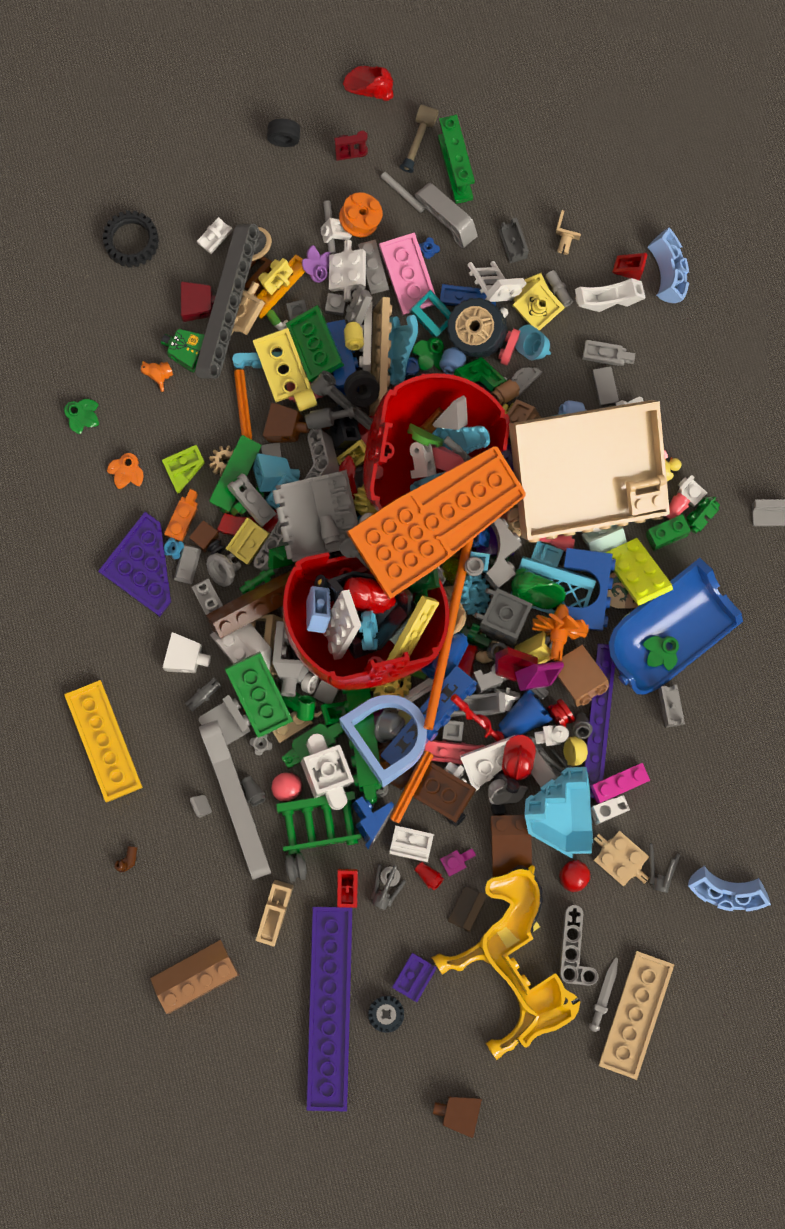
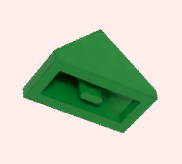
M344 702L321 705L327 728L333 724L335 725L337 722L339 723V718L349 713L345 712Z

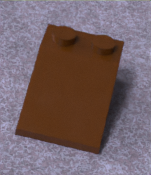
M525 815L491 816L490 832L493 877L506 875L518 865H523L527 868L532 866V836L528 834Z

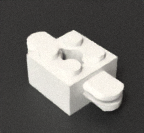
M313 734L306 744L310 755L303 757L301 765L314 798L326 795L329 806L334 810H340L346 805L348 800L344 788L354 782L341 746L337 745L328 749L324 737L320 734Z

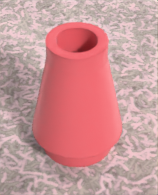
M677 493L676 496L674 495L669 504L670 515H665V517L670 520L679 516L689 507L690 500L680 493Z

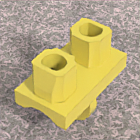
M284 258L280 261L275 259L270 265L271 271L268 274L264 272L258 277L270 295L279 289L281 285L285 287L290 285L287 279L291 276L293 270Z

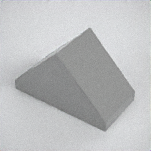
M463 395L454 400L432 425L436 428L455 430L468 424L466 397Z

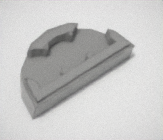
M535 367L521 368L514 374L512 381L519 385V396L542 374L541 370Z

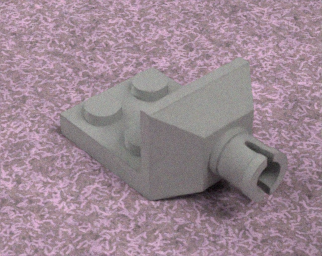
M277 621L272 663L282 682L281 695L294 697L296 696V684L302 682L304 676L309 673V670L300 660H291V653L288 652L290 643L286 635L284 622Z

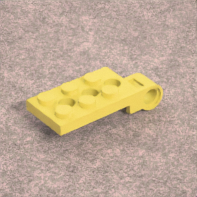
M286 328L253 340L275 402L294 397L299 412L317 406L314 393L306 377L289 329ZM280 348L283 352L281 356L275 357L272 355V350ZM281 365H286L289 368L286 374L279 373L278 368ZM289 382L295 384V389L291 392L284 388Z

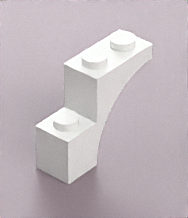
M633 278L604 287H578L575 289L576 302L579 307L601 312L616 304L628 307L645 299L642 281Z

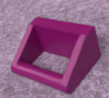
M557 661L534 664L515 672L520 691L551 686L563 669L564 663Z

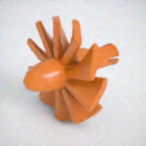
M560 604L554 614L549 613L551 618L536 615L538 619H533L532 630L544 631L546 635H550V642L552 643L550 660L562 661L563 646L566 644L568 637L572 640L577 639L579 636L586 638L589 625L585 624V621L582 619L574 620L569 615V610L565 604Z

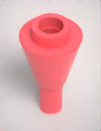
M557 535L558 537L555 539L540 538V541L551 543V545L564 550V552H566L567 548L573 549L575 543L572 535Z

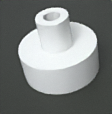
M311 673L306 674L302 682L299 683L301 684L302 691L309 694L314 693L318 687L319 678Z

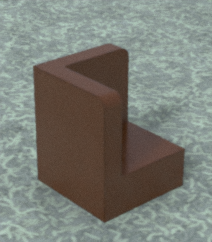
M203 520L189 538L206 553L207 547L218 539L219 533Z

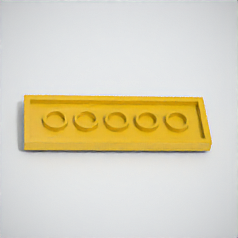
M99 680L64 694L105 802L107 803L143 788L102 681Z

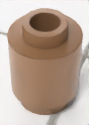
M508 380L496 387L491 392V395L500 404L504 405L519 396L520 388L515 381Z

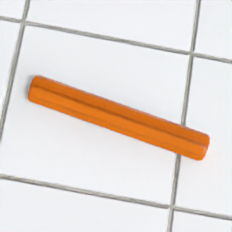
M237 369L234 371L241 434L252 440L245 374L243 369Z
M423 751L390 816L392 821L400 823L433 758L431 752Z

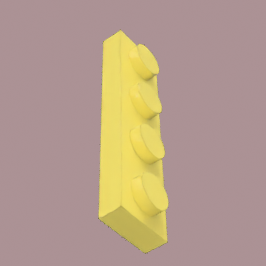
M426 596L421 597L387 660L400 658L404 652H408L410 657L439 605L437 600Z

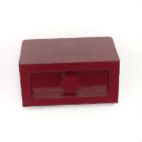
M510 647L495 653V674L517 682L515 672L538 664V657Z

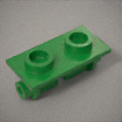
M704 497L698 503L697 509L687 516L686 522L688 526H692L691 531L693 533L701 532L708 523L704 516L711 519L719 510L720 504L715 501L716 497Z

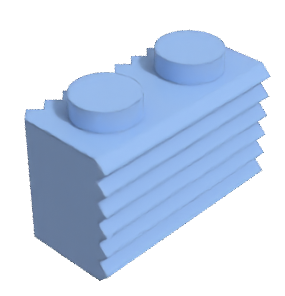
M312 586L306 600L308 631L325 633L331 618L329 588Z

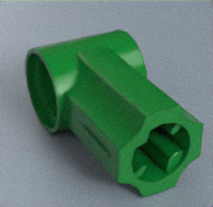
M297 692L294 697L282 696L285 705L297 713L298 719L310 721L314 718L316 703L314 697L302 696Z

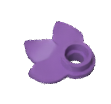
M312 245L307 251V258L302 259V267L314 282L320 283L327 277L330 252L320 255L315 246Z

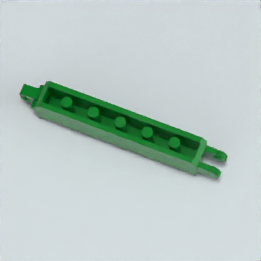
M370 688L342 690L343 694H347L348 700L344 701L345 712H350L371 699ZM371 713L354 727L380 764L378 744L375 737L374 715ZM349 739L350 749H354L355 756H351L352 766L357 768V774L354 775L355 786H359L360 792H364L365 799L373 805L377 801L376 790H379L382 786Z

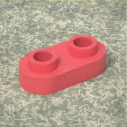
M513 328L512 332L508 331L505 341L508 343L505 349H501L498 359H501V364L508 366L518 341L520 330Z

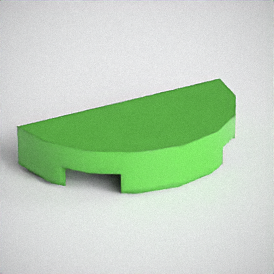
M410 423L407 432L412 434L413 440L425 446H428L429 443L436 445V447L443 445L444 439Z

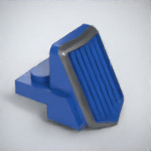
M360 797L352 803V807L361 820L355 826L365 840V846L368 850H371L394 811V804L391 801L373 813L371 811L373 809L371 803Z

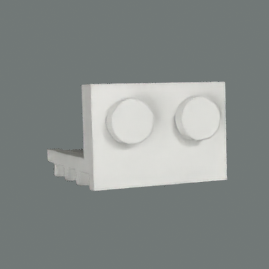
M495 261L490 263L492 267L475 268L472 262L468 263V267L471 270L469 272L470 276H475V284H480V292L485 293L487 296L485 300L490 302L512 301L515 296L522 292L523 287L527 284L523 278L505 279ZM496 274H497V276H486V277H481V276H480V275H496Z

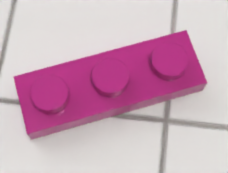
M639 763L592 784L590 787L597 803H602L650 781L643 763Z

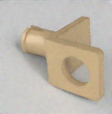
M562 210L556 229V234L561 236L557 252L562 254L563 247L565 246L563 254L568 255L572 239L580 240L581 234L560 228L564 215V210Z

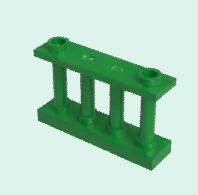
M452 115L439 118L443 134L438 135V140L455 204L473 200V194L470 184H474L475 180L458 116Z
M354 791L345 793L348 799L343 807L347 832L345 837H335L331 807L326 796L276 804L278 814L282 813V816L285 817L289 846L283 847L284 853L288 852V854L294 855L300 853V850L344 842L347 845L358 844V840H362L361 834L355 835L350 807L352 802L355 801ZM321 807V810L324 812L327 840L316 841L312 818L313 808ZM299 810L304 813L308 843L297 844L292 817L294 811Z

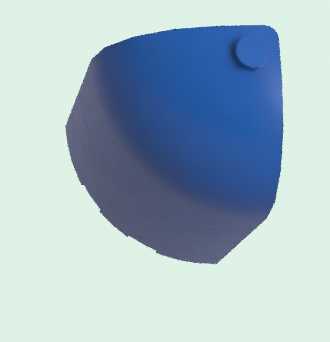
M701 558L697 559L670 581L673 590L639 605L613 629L609 641L611 659L621 674L618 676L620 681L625 686L628 684L636 694H647L666 684L743 622L741 611L730 601L726 594L721 595L717 589L720 585L716 580L713 569ZM653 636L661 638L671 636L678 641L679 649L676 653L678 660L674 668L668 671L663 664L657 667L647 665V657L650 651L643 646L647 639ZM666 643V648L668 650H671L672 645L670 643Z

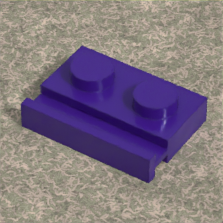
M412 953L392 988L418 1002L437 967Z

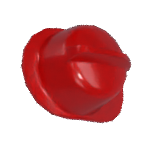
M515 735L507 741L504 748L502 770L505 775L515 780L527 778L533 770L536 750L533 741L529 737Z

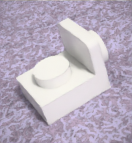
M329 218L321 227L324 243H328L332 238L349 240L352 237L341 226L339 219Z
M693 475L688 479L685 477L678 484L680 488L677 493L684 495L690 500L689 504L695 507L707 492L694 481L695 477Z

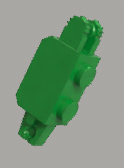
M340 722L328 728L323 724H318L294 739L292 749L282 757L285 765L290 768L301 763L303 757L310 755L306 744L313 734L322 735L328 749L332 748L336 744L335 739L344 734Z

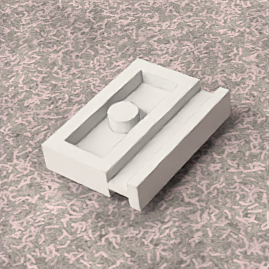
M395 825L389 854L428 863L434 834Z

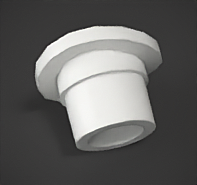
M508 687L506 690L495 688L494 691L496 693H505V711H510L515 700L520 699L521 694L511 691V688Z

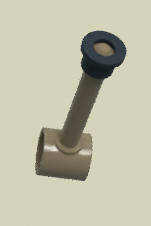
M420 105L415 121L420 126L407 158L404 159L403 164H400L401 170L413 173L414 159L427 127H434L439 110Z

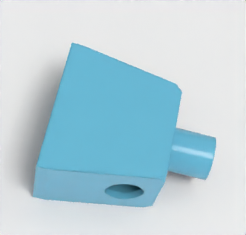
M257 453L253 471L260 492L272 491L286 472L299 480V469H290L286 458Z

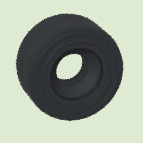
M275 119L269 122L267 140L271 144L279 147H292L299 143L300 125L297 122L289 119Z
M356 371L345 380L344 392L348 401L354 406H369L379 396V384L375 376L368 371ZM359 386H367L364 392H357Z

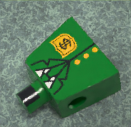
M178 329L174 337L164 334L161 344L169 347L167 353L170 359L194 373L205 335Z

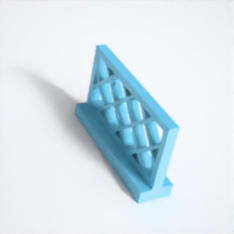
M522 556L519 569L526 568L532 573L540 574L542 577H549L552 581L553 579L559 580L555 582L558 584L561 582L567 583L570 590L566 592V595L572 592L577 601L569 606L573 607L577 604L580 608L588 606L596 583L595 578ZM579 588L588 589L587 596L578 600L574 591ZM536 606L531 607L546 613L554 614L555 612L552 608L548 610Z

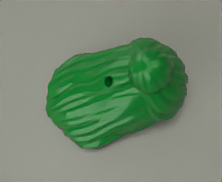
M520 568L515 571L516 575L511 585L512 595L532 603V606L548 610L563 603L565 600L566 592L564 587L558 583L534 574L526 568Z

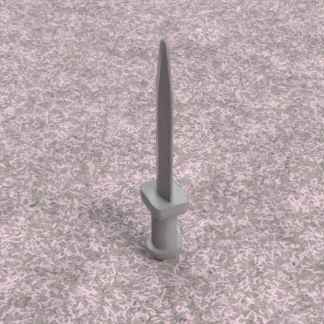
M615 958L610 965L597 1004L593 1006L595 1014L592 1024L589 1023V1028L593 1032L600 1030L599 1024L602 1015L608 1011L606 1006L617 975L618 958Z

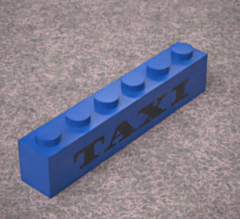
M457 665L443 681L433 730H427L426 744L429 740L435 739L439 728L445 726L450 721V716L454 711L459 710V707L451 701V696L457 694L464 700L476 690L478 683ZM429 698L419 709L423 714L424 719L426 717ZM412 718L380 755L390 765L405 757L415 746L418 730Z

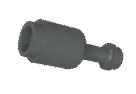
M348 406L347 409L333 412L331 408H323L310 411L309 414H306L305 418L308 428L316 430L333 426L336 419L345 417L353 419L357 416L354 406Z

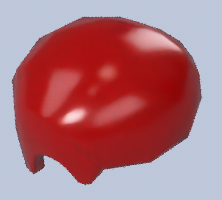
M579 860L569 861L559 873L560 884L565 890L570 892L583 890L590 880L589 868Z

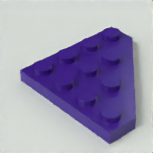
M144 512L98 572L159 617L171 603L161 523Z

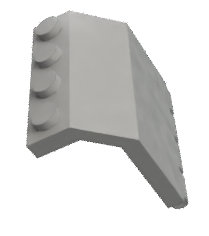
M346 470L277 485L276 490L272 491L275 504L280 503V507L276 508L279 523L284 522V526L280 527L283 542L289 543V545L285 546L287 559H292L293 562L312 555L339 551L340 544L349 537L346 532L358 524ZM327 515L332 516L340 533V541L325 545L321 535L320 518Z

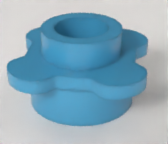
M169 538L164 546L165 555H171L174 559H179L184 543L181 541L177 542L174 538Z

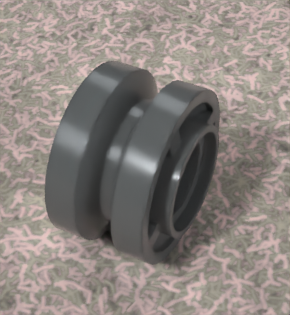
M302 852L297 853L294 858L291 854L286 855V872L290 882H295L297 877L300 880H306L307 868Z

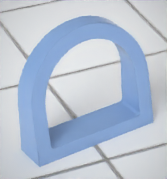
M381 695L371 698L339 718L340 726L382 787H385L414 766L425 749L427 729L423 728L424 716L414 703L401 696ZM397 708L412 717L417 726L418 737L415 746L405 757L387 769H383L354 726L379 709Z

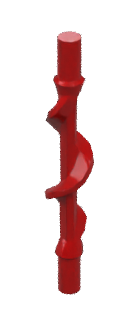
M457 694L451 696V701L459 707V710L465 712L467 720H475L486 730L485 738L491 735L496 741L505 739L502 732L491 729V722L485 715H476L469 708L468 703L464 702Z

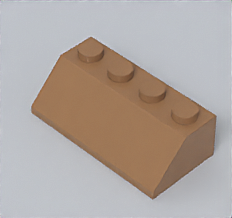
M219 940L150 979L166 1014H170L239 976L222 941Z

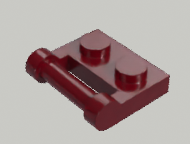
M359 131L357 135H341L338 138H334L336 161L366 156L368 154L366 146L367 133ZM355 144H359L357 149H354Z

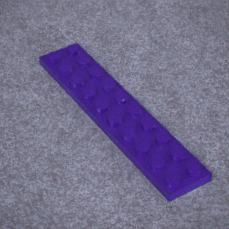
M313 907L307 1111L347 1112L352 908Z

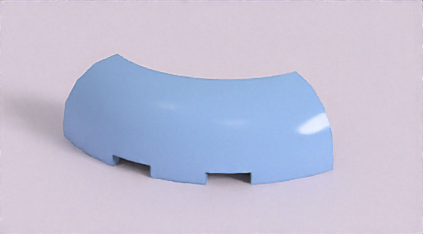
M669 227L659 234L649 244L648 248L654 255L660 270L661 283L656 296L668 303H678L683 301L688 291L687 273H689L687 258H683L680 250L682 248L681 243Z
M703 866L691 876L688 882L689 888L700 899L716 905L719 909L727 911H753L771 905L768 894L759 878L745 883L728 882L714 876Z

